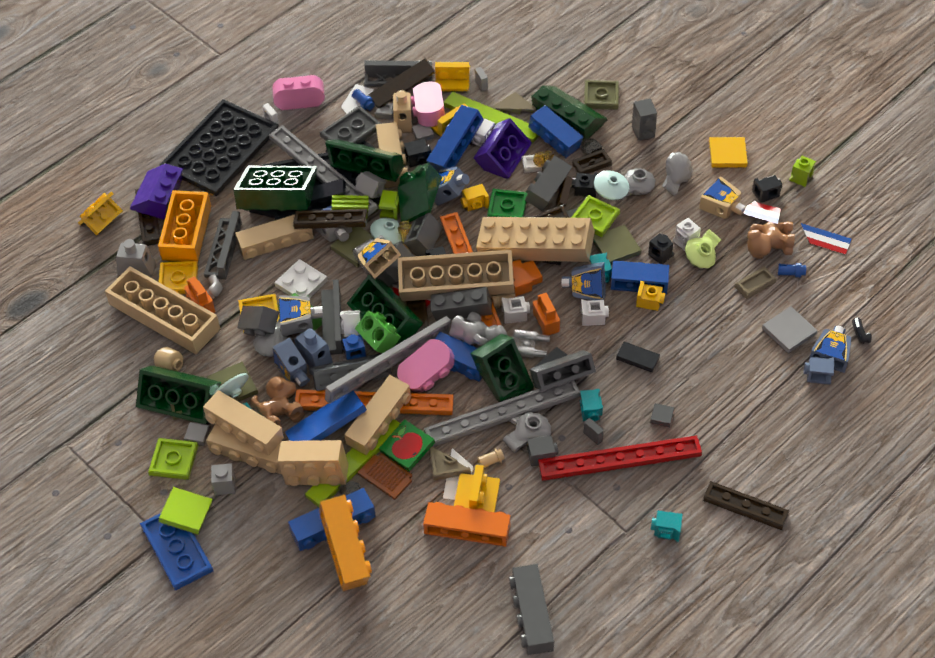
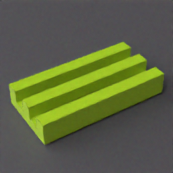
M332 195V210H368L369 196Z

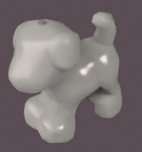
M471 312L468 315L467 320L470 322H465L462 316H456L452 320L449 332L450 336L463 340L469 345L476 343L481 346L500 334L507 335L502 325L490 327L485 325L481 321V316L476 312Z

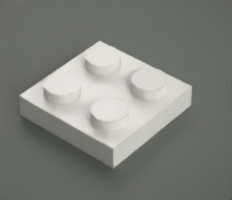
M299 259L275 281V287L289 296L296 293L299 296L311 298L328 279L326 275Z

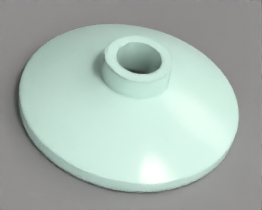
M603 171L595 177L594 188L600 196L608 200H620L628 194L629 183L620 173Z
M380 218L371 224L370 233L374 239L382 235V238L396 244L405 239L406 228L395 219Z
M242 373L229 379L215 393L219 390L232 398L237 397L242 393L241 388L248 380V374Z

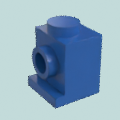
M352 334L342 339L346 360L366 356L365 345L361 335ZM360 350V354L350 356V352Z

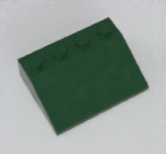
M247 166L233 189L236 209H243L245 211L260 209L262 211L278 209L279 211L307 210L312 200L317 166Z

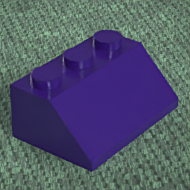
M508 118L495 125L473 159L484 171L508 179L532 142L512 119Z
M163 164L147 171L130 206V210L165 220L172 191H178L181 186L183 168Z

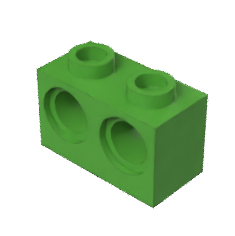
M367 311L355 330L375 351L384 353L393 348L401 337L396 332V327L385 321L386 317L379 312Z

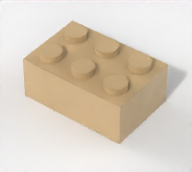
M342 440L281 441L277 462L286 485L317 486L319 484H330L336 486L338 484H346L349 463Z

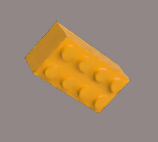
M172 191L158 244L162 260L198 262L211 210L208 192Z
M345 495L320 501L319 506L320 518L342 592L367 585L371 577L370 573H372L369 561L364 559L366 550L363 540L359 541L358 539L360 531L357 520L353 521L352 503L350 500H346Z

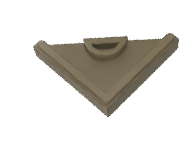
M513 92L491 107L498 111H507V113L531 112L534 114L536 112V108L516 92Z
M433 446L429 449L434 480L458 477L461 473L471 474L470 467L462 465L447 453H443Z

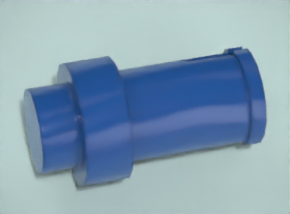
M355 89L352 92V98L357 100L364 110L370 111L375 107L373 99L370 96H366L360 89Z
M778 263V276L791 275L795 276V278H801V275L806 276V265H802V263Z

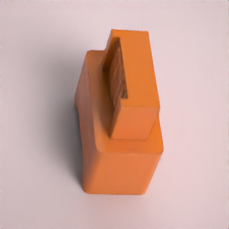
M520 259L513 261L515 296L531 292L533 285L543 282V276L534 261L522 263Z
M195 276L188 279V285L184 287L186 297L215 313L213 300Z
M547 292L538 295L537 300L533 301V316L536 317L543 335L558 333L560 331V318Z

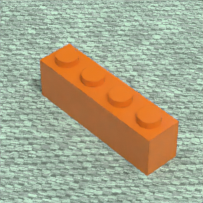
M428 502L423 523L424 534L506 547L511 525V515L500 511H485L481 508L470 509L461 505L451 506L441 502Z

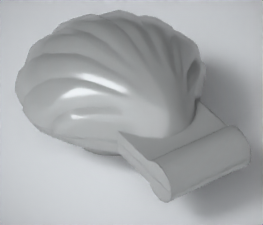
M675 152L669 155L666 160L667 177L662 187L675 196L678 193L680 184L691 179L693 173L692 163L685 154Z
M641 168L627 171L624 177L629 183V192L623 199L631 194L644 195L651 192L655 187L653 174Z
M280 318L276 323L274 334L266 333V336H255L253 345L255 351L260 355L273 357V347L287 339V336H282Z
M528 412L519 416L516 421V430L506 435L503 441L515 453L527 444V439L551 435V425L548 419L541 414Z

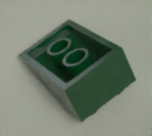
M429 162L423 166H417L409 173L405 172L400 177L398 197L402 225L428 214L432 210L442 177Z
M500 334L470 353L478 372L498 402L525 394L534 388L513 337Z

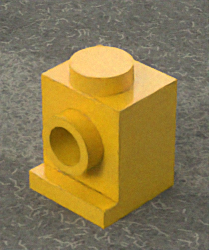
M483 184L462 190L461 205L468 212L481 207L486 209L489 207V195Z
M641 281L636 307L658 311L660 304H664L666 293H662L663 287L644 284V281Z

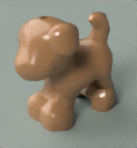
M787 221L778 224L768 222L764 225L753 224L747 234V245L750 254L755 258L762 259L770 253L772 247L773 249H782L785 255H792L795 234H791L793 222Z
M280 376L271 378L265 387L266 393L271 400L259 403L258 396H253L250 400L251 406L260 415L280 427L282 425L278 416L287 415L293 422H298L305 415L300 403L296 401L289 403L288 398L294 395L297 390L296 384Z

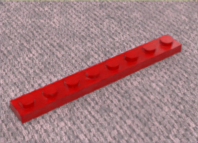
M695 435L538 459L541 479L545 481L701 457L702 450L698 436Z

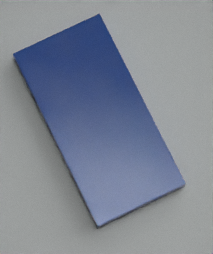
M354 390L336 401L326 404L285 431L290 441H321L364 413L367 409Z
M161 513L140 523L175 591L213 572V568L194 533L160 523L159 517Z

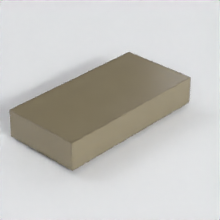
M763 267L735 283V288L746 299H749L776 283L777 278L767 268Z

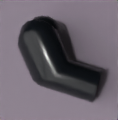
M854 318L852 325L859 342L862 344L870 343L872 340L871 333H865L862 320Z

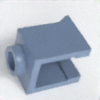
M810 357L809 363L805 362L804 374H807V382L831 385V376L834 375V357L830 359Z

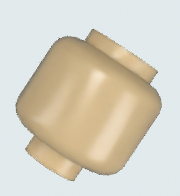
M163 347L155 353L154 364L157 367L179 371L183 366V356L175 349Z

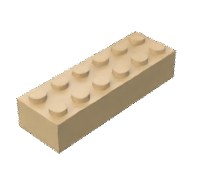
M483 217L476 249L478 252L511 250L512 260L515 261L520 259L521 261L589 262L595 230L591 218Z
M511 250L398 258L399 295L402 301L429 300L433 294L487 287L490 295L515 294Z
M131 266L105 290L109 305L194 354H197L220 330L216 314Z

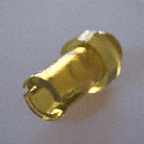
M550 150L536 153L533 157V162L536 166L542 167L547 159L551 161L554 154L550 155L552 153Z
M409 221L399 222L398 233L401 234L402 244L409 249L404 242L412 225L409 224Z

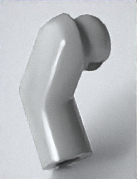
M213 274L208 277L211 286L207 291L212 299L219 296L223 290L219 279Z

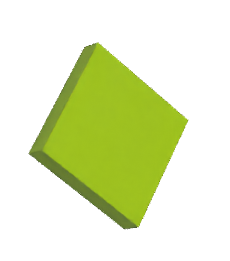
M588 195L571 218H591L595 230L594 234L603 237L620 214V209Z
M158 438L148 471L149 476L189 480L198 443Z
M173 487L161 512L159 522L199 534L213 499Z

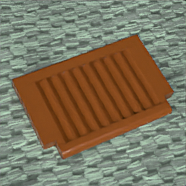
M382 453L379 456L374 454L357 472L359 476L394 500L412 483L410 478L413 474Z

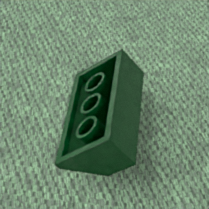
M542 85L531 96L532 105L536 108V111L544 105L547 106L582 135V141L584 142L607 122L606 117L555 86Z
M337 139L326 140L325 142L331 167L355 173L369 171L384 180L393 182L397 181L404 168L402 155L395 152H388Z
M368 274L346 303L353 311L360 310V319L364 317L367 311L379 312L386 317L385 321L396 327V332L401 337L395 345L415 335L423 325V322L383 280L379 278L374 279L370 274Z
M151 365L139 370L136 407L206 425L208 421L205 418L203 406L221 386V382ZM170 404L174 405L175 412H172Z

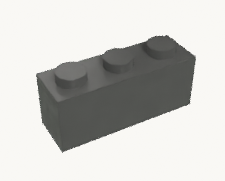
M555 155L551 161L547 159L542 167L544 171H539L534 179L536 183H531L526 190L528 195L525 201L544 211L572 166Z
M487 287L431 295V312L436 322L445 316L450 320H453L458 315L467 318L471 312H476L480 316L491 315L492 299Z
M584 350L530 368L534 387L541 391L596 372L591 353Z

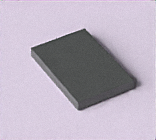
M358 106L322 130L320 137L325 141L337 139L360 144L376 133V124L382 123Z

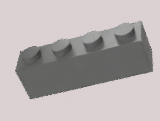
M538 564L513 567L512 576H509L510 588L515 589L516 595H513L514 608L519 609V615H516L518 628L523 629V634L520 635L522 648L526 647L528 655L554 651V639Z

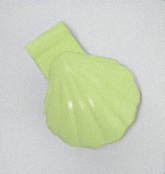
M708 229L702 238L688 240L685 246L687 259L693 266L698 268H710L715 264V247L721 239Z

